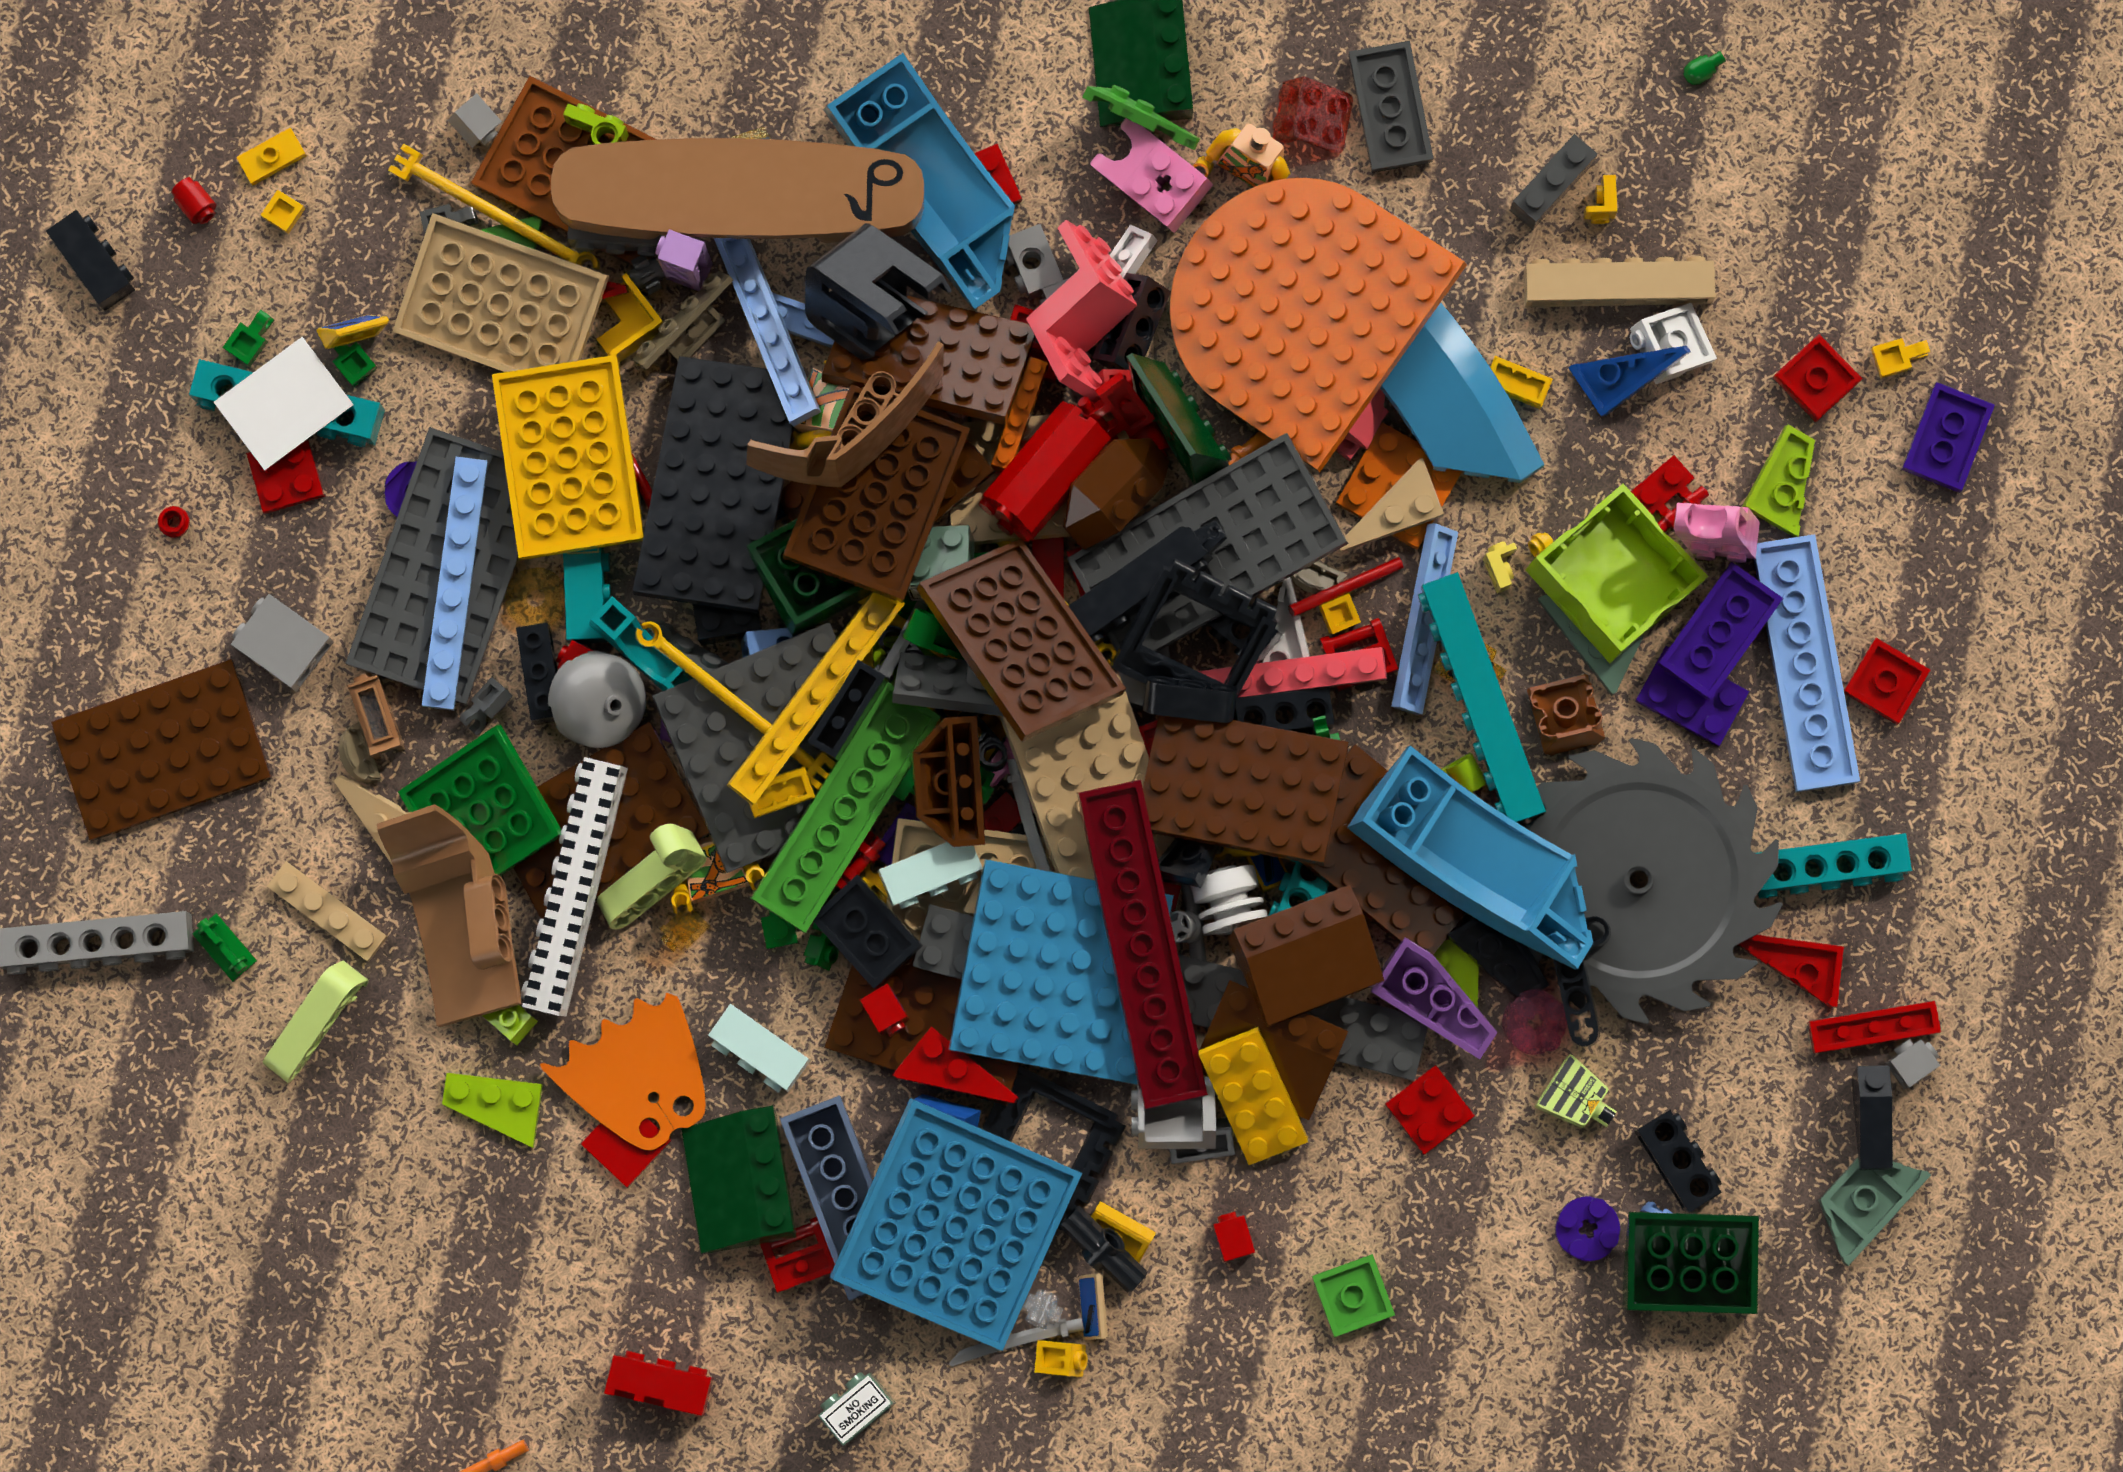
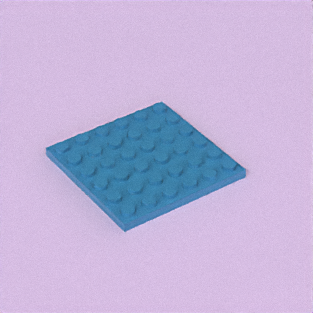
M984 860L949 1050L1137 1085L1136 1071L1095 880ZM1165 894L1170 915L1174 895Z
M910 1098L830 1274V1278L1003 1351L1082 1173Z

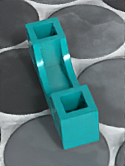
M613 596L590 619L589 625L662 691L693 679V677L658 649H655L653 646L644 647L638 643L635 636L636 628L643 631L642 636L645 640L649 641L653 637L645 629L641 628L637 618Z

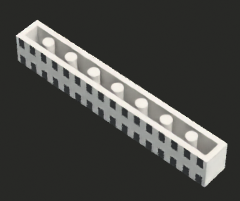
M584 757L583 764L579 763L577 766L575 781L578 784L575 794H572L568 801L567 812L570 813L568 824L564 825L559 838V842L562 844L560 856L555 857L552 865V875H555L552 888L549 887L545 894L544 906H547L544 919L541 918L537 926L536 936L539 937L537 949L531 952L528 967L531 968L529 981L524 982L521 990V999L524 1000L522 1007L557 1016H567L628 770L626 767Z

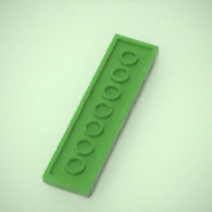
M887 682L839 761H836L815 794V798L812 799L750 898L803 933L807 932L912 764L913 750L928 736L941 717L927 707L892 703L894 686Z

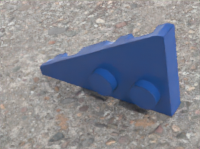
M1687 346L1672 347L1573 364L1568 368L1600 416L1603 417L1607 416L1691 351Z

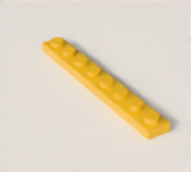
M874 592L869 595L728 782L727 786L751 805L757 802L835 698L857 660L862 661L904 606V602L901 603Z

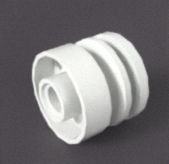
M1231 865L1218 868L1207 873L1201 888L1190 886L1194 903H1210L1211 908L1198 915L1199 920L1214 919L1215 921L1202 927L1204 936L1229 935L1233 929L1268 916L1267 911L1264 909L1251 911V908L1263 904V897H1247V892L1259 886L1254 865L1239 867Z

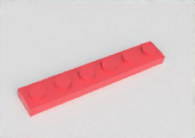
M1382 647L1257 663L1254 665L1237 698L1387 680L1384 650ZM1232 667L1198 672L1224 684Z

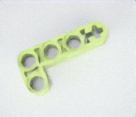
M665 824L655 829L650 835L655 851L598 896L597 904L611 929H621L631 924L705 864L706 856L692 831L675 824Z
M345 961L330 966L318 979L264 1058L263 1064L284 1081L290 1083L307 1063L344 1007L357 999L356 993L362 986L366 987L369 980Z

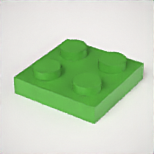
M1373 1254L1311 1276L1333 1337L1395 1315Z

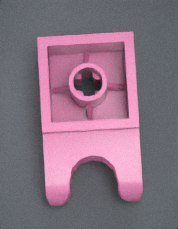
M1125 118L1121 123V129L1131 139L1132 148L1129 155L1122 160L1113 161L1098 153L1090 164L1175 233L1211 189L1213 183L1146 128ZM1166 182H1169L1172 186L1168 192L1162 188Z
M1691 503L1676 504L1674 532L1691 553L1696 554L1697 559L1711 561L1715 560V556L1727 557L1728 561L1738 563L1746 562V558L1756 559L1760 522L1748 507Z

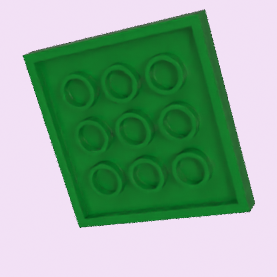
M501 725L494 726L398 791L409 812L435 804L459 821L489 853L494 873L502 876L561 835V827Z

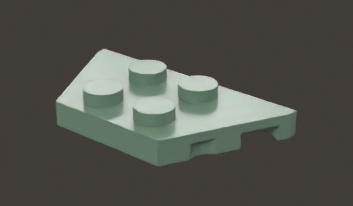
M1548 595L1538 598L1537 601L1610 695H1614L1643 636L1613 662L1609 663Z
M1858 1157L1818 1200L1843 1264L1849 1266L1931 1176L1929 1172L1907 1167L1897 1162H1893L1892 1170H1859Z

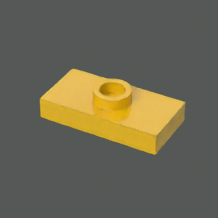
M290 127L236 158L253 186L307 155Z
M1494 356L1490 368L1510 398L1541 409L1553 379Z
M805 766L775 776L757 802L753 805L750 804L754 818L815 798Z

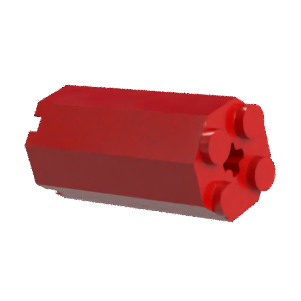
M1062 401L982 495V500L978 505L991 516L994 515L999 520L996 525L1005 534L1011 536L1015 533L1024 542L1032 541L1068 499L1070 484L1110 444L1111 437L1092 417L1086 420L1079 416L1083 410L1076 405Z

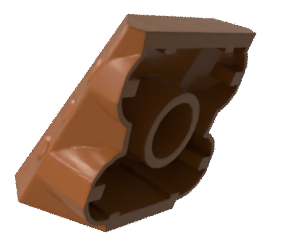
M1587 674L1527 689L1545 754L1553 756L1590 745H1598L1605 739L1602 727L1603 717L1600 709L1596 706L1593 695L1594 690Z

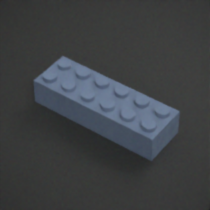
M840 1095L780 1118L834 1263H836L873 1181ZM843 1284L849 1301L868 1295Z

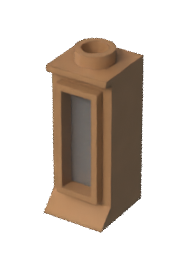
M371 673L355 677L353 679L354 683L347 685L369 747L370 756L378 760L381 758L380 754L393 749H397L399 752L405 750L382 679L378 675L372 676Z

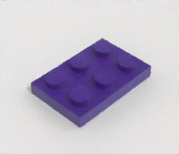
M1936 382L1931 390L1901 470L1960 493L1963 490L1995 405Z
M1665 646L1635 702L1719 747L1750 691L1725 679L1710 701L1706 700L1657 665L1670 648Z

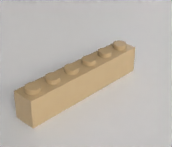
M1701 256L1689 257L1687 261H1674L1673 257H1660L1656 259V262H1643V258L1638 257L1627 258L1624 262H1612L1610 258L1594 259L1593 263H1581L1580 259L1575 258L1562 260V263H1550L1547 259L1532 260L1531 264H1526L1523 271L1525 307L1712 304L1716 297L1714 261H1706V258Z

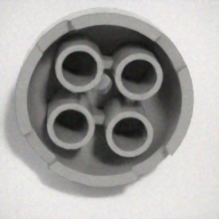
M588 651V653L582 654L573 660L566 661L557 671L550 686L548 705L551 707L553 718L557 724L556 728L567 739L587 747L607 748L624 741L638 728L646 709V690L639 673L626 660L606 652Z

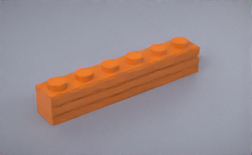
M1029 357L991 463V467L995 471L1002 472L1019 451L1042 383L1048 371V362Z

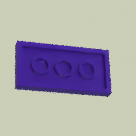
M1731 562L1657 665L1710 701L1784 598Z

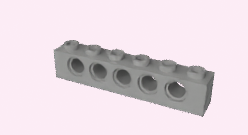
M187 911L0 928V969L7 970L8 975L27 973L26 968L39 967L40 972L57 971L60 964H70L72 969L90 967V962L102 961L103 966L122 964V959L134 958L135 963L152 962L156 955H166L167 960L186 958L185 953L194 952L192 914ZM157 930H164L165 941L159 946H154L152 943L153 934ZM126 933H132L134 938L133 944L127 949H122L120 945L121 937ZM94 936H100L102 940L101 947L97 951L91 952L88 947L90 939ZM62 939H68L70 943L68 952L59 955L57 944ZM30 942H36L38 945L36 955L27 958L25 955L26 946Z

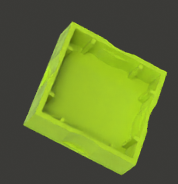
M1624 483L1594 507L1576 527L1566 531L1537 555L1525 569L1609 663L1613 662L1709 577L1688 553L1660 528L1654 516Z

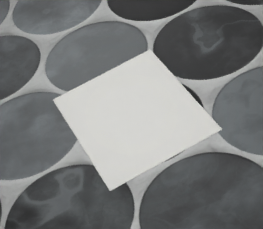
M303 337L214 401V404L264 470L354 405Z

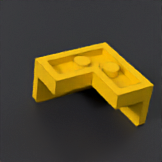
M627 273L621 276L623 280L621 284L627 285L629 293L605 299L620 319V322L596 339L608 356L617 355L619 363L638 350L644 342L652 340L658 334L659 327L663 323L662 319Z

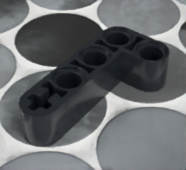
M1598 916L1585 918L1587 929L1593 923H1600L1605 930L1601 939L1593 940L1591 948L1606 944L1611 937L1609 924ZM1585 958L1580 964L1579 974L1575 978L1570 979L1566 978L1563 974L1565 964L1553 959L1570 1037L1579 1046L1591 1047L1599 1041L1600 1026ZM1576 992L1584 993L1587 998L1586 1006L1580 1010H1574L1570 1005V998ZM1590 1012L1591 1018L1584 1019L1586 1026L1593 1028V1033L1589 1035V1040L1585 1041L1583 1037H1577V1032L1582 1029L1580 1020L1573 1021L1572 1016H1583Z

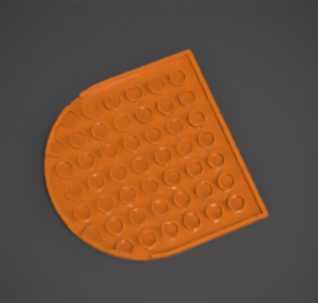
M1288 178L1271 181L1248 189L1219 207L1203 222L1186 246L1175 272L1170 297V320L1174 342L1187 371L1211 398L1271 440H1275L1288 433L1302 460L1318 472H1321L1467 264L1453 253L1351 188L1335 182L1313 178Z

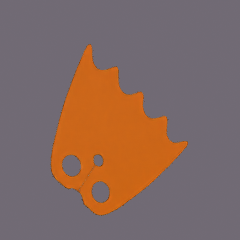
M666 993L664 1001L656 1006L636 998L634 1000L633 1017L625 1025H618L603 1019L601 1021V1038L594 1045H585L575 1040H570L569 1061L566 1065L556 1067L540 1063L541 1069L592 1117L627 1142L644 1150L657 1149L669 1140L670 1134L674 1129L689 1128L700 1121L705 1114V1090L696 1048L679 998L669 993ZM656 1092L659 1094V1101L657 1103H651L648 1100L650 1093ZM680 1096H687L693 1101V1110L687 1116H680L674 1112L673 1103ZM646 1118H653L660 1125L659 1133L653 1138L643 1137L639 1131L640 1123Z

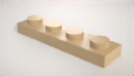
M287 861L267 885L269 889L368 962L388 938L387 935Z

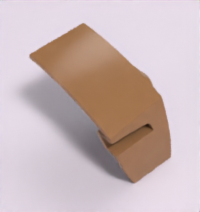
M936 343L926 361L900 394L895 392L896 381L891 374L884 371L874 373L867 381L836 436L814 438L811 445L805 450L787 449L750 440L747 445L746 465L767 474L798 483L842 487L875 460L902 433L935 391L943 378L944 344ZM876 385H885L889 392L885 395H879L874 392L873 388ZM862 411H868L873 414L874 418L871 421L865 422L860 420L857 415ZM848 437L854 438L845 446L842 444L843 439Z
M435 804L377 823L378 834L392 862L393 875L403 893H409L429 973L436 1026L443 1027L521 1005L520 986L512 945L507 890L501 876L494 873L489 853L459 821Z

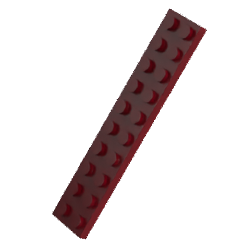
M1141 779L1079 792L1077 797L1144 1109L1208 1095Z

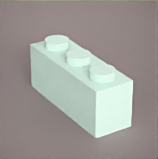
M945 842L879 869L878 874L891 905L899 904L900 908L904 909L918 903L917 896L929 892L930 896L933 897L948 891L946 884L959 880L960 885L977 879L976 872L983 868L974 846L952 847Z
M732 1004L728 1006L708 1034L714 1040L711 1044L712 1047L725 1056L729 1052L740 1058L737 1062L739 1066L752 1075L755 1070L765 1075L766 1078L763 1082L778 1093L782 1088L789 1092L810 1062L809 1058Z

